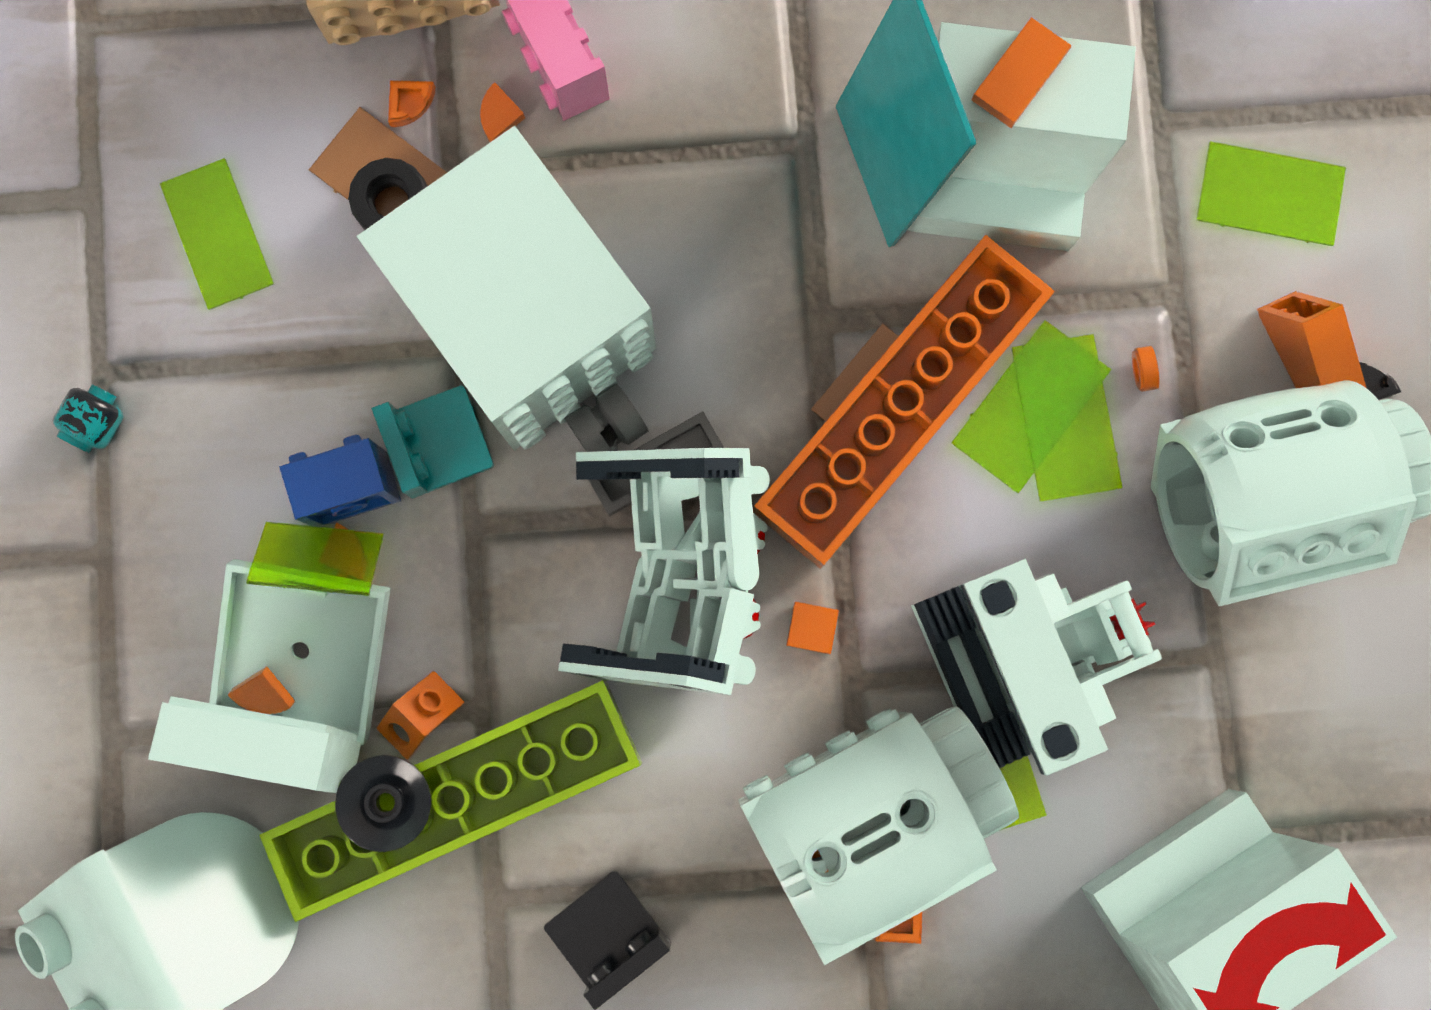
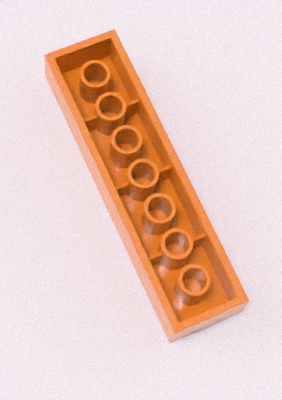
M985 235L753 507V513L821 569L1055 291L990 237Z

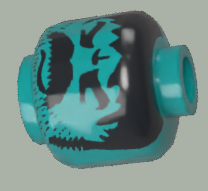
M93 384L88 391L81 388L70 389L53 417V424L59 430L57 437L88 453L93 448H106L124 417L123 412L113 405L117 397Z

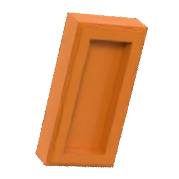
M1031 17L976 90L971 100L1012 128L1069 52L1072 45Z

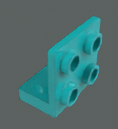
M462 385L396 409L389 402L371 408L402 493L412 499L494 467L493 459L467 390Z

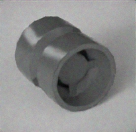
M618 384L613 385L596 397V406L593 408L584 405L565 418L586 452L618 451L619 443L622 442L630 445L649 432L643 419Z

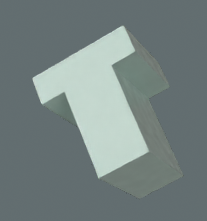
M941 22L936 37L975 136L976 145L907 231L981 240L987 235L994 242L1069 251L1081 236L1085 193L1127 139L1136 46L1060 37L1072 45L1069 52L1014 126L1010 128L971 99L1020 32Z

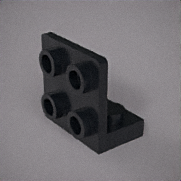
M618 871L609 873L544 926L545 932L587 986L583 996L594 1010L667 954L671 946L670 940Z

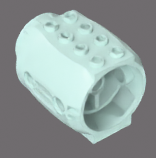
M1343 380L1320 386L1286 389L1217 405L1183 419L1160 424L1150 488L1157 499L1166 538L1181 569L1194 584L1210 590L1218 606H1223L1397 564L1410 523L1426 518L1431 514V435L1421 417L1407 403L1393 399L1379 401L1367 388L1354 381Z
M959 707L948 708L920 724L912 713H898L896 709L891 710L889 708L866 721L869 729L857 735L854 732L846 731L827 741L825 745L828 750L814 758L809 753H805L784 765L787 773L773 781L770 780L768 775H765L743 787L746 796L738 799L740 807L824 965L997 871L984 839L1015 822L1019 818V812L1013 795L996 761L971 721ZM906 802L905 807L900 811L902 805ZM818 850L821 857L812 858L813 854Z

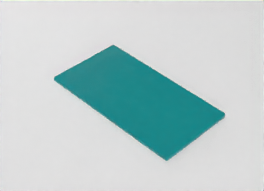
M892 0L836 104L838 115L888 247L895 246L976 145L975 136L922 0Z

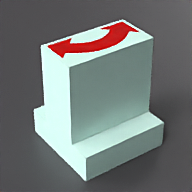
M1232 789L1226 790L1080 887L1160 1010H1291L1397 938L1338 848L1273 832L1247 792Z

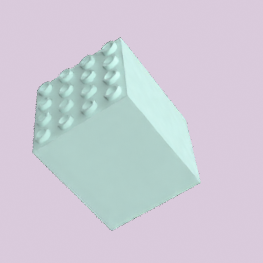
M515 125L356 236L484 413L514 451L520 446L526 450L537 444L545 437L546 434L543 430L556 420L560 424L565 423V418L581 408L579 404L593 394L597 397L618 382L615 378L630 368L632 372L638 371L654 357L651 352L656 349L651 308Z

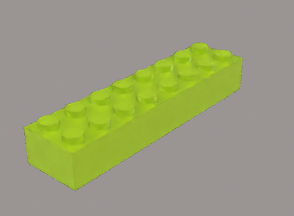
M602 680L415 764L414 766L421 771L429 785L432 800L431 812L428 822L419 836L402 848L387 852H376L355 844L346 836L338 822L335 801L266 831L259 836L293 919L297 922L642 765V761L606 680ZM389 793L382 794L379 799L380 807L385 811H391L395 805L394 797Z

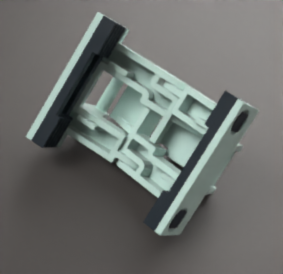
M749 448L576 452V480L630 479L635 551L641 552L642 556L637 563L617 651L594 646L563 643L558 671L601 680L731 695L734 683L741 685L751 683L755 676V664L751 658L741 656L739 651L742 640L750 637L761 626L759 622L760 605L756 603L754 594L748 593V590H751L756 585L759 578L757 554L765 547V532L768 526L753 513L751 495L761 494L767 490L770 481L767 470L761 466H751ZM699 496V514L685 533L681 501ZM691 589H697V598L690 599V636L688 645L685 647L671 640V635L680 602H688Z
M1023 559L911 605L953 706L959 707L971 721L999 768L1032 753L1040 773L1047 776L1108 750L1099 727L1116 719V716L1102 685L1162 659L1159 650L1152 649L1148 638L1149 632L1147 629L1156 623L1154 621H1143L1140 611L1147 603L1145 601L1136 604L1134 598L1131 599L1128 591L1132 590L1128 580L1072 602L1067 588L1060 589L1054 573L1034 579L1027 560ZM1132 654L1134 658L1096 673L1092 667L1094 662L1097 665L1120 661Z

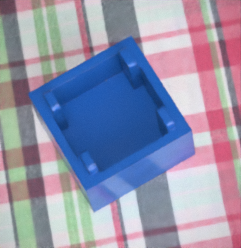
M356 434L344 438V446L307 457V454L304 452L290 455V463L279 466L295 520L315 528H320L401 502L402 500L387 452L371 439L362 440Z

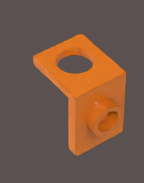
M432 671L392 704L377 726V730L408 760L413 756L424 739L464 704V701L435 671ZM393 723L398 724L406 731L409 742L402 740L396 734Z

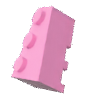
M505 0L507 9L501 11L511 34L520 33L526 45L520 48V51L530 72L533 73L538 70L544 81V84L540 85L539 89L549 110L557 108L563 121L610 99L605 66L600 57L594 58L587 44L589 38L583 27L579 28L572 15L573 10L568 0Z

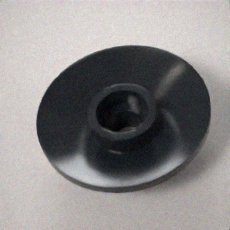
M391 755L370 757L353 766L342 779L335 800L337 819L346 836L358 846L376 852L397 850L417 838L426 826L431 812V792L421 771L409 761ZM384 793H389L394 797L395 805L391 811H385L380 807L379 799Z

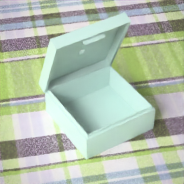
M237 559L228 562L225 570L209 703L170 696L169 703L162 702L148 759L315 791L337 793L338 787L346 773L357 764L361 745H364L369 739L391 588ZM302 642L306 644L309 648V655L305 658L296 656L293 651L295 643ZM267 666L294 698L295 702L286 711L276 714H265L244 709L231 700L228 694L232 688Z

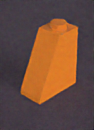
M1295 291L1257 309L1259 317L1295 388L1320 386L1343 380L1357 382L1366 388L1343 304Z

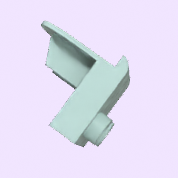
M199 812L168 820L107 851L102 849L74 865L18 910L24 924L16 929L15 942L23 963L35 977L44 979L52 975L69 1008L68 1010H222L257 989L278 971L292 949L299 921H294L260 839L259 835L262 832L249 823L229 815Z

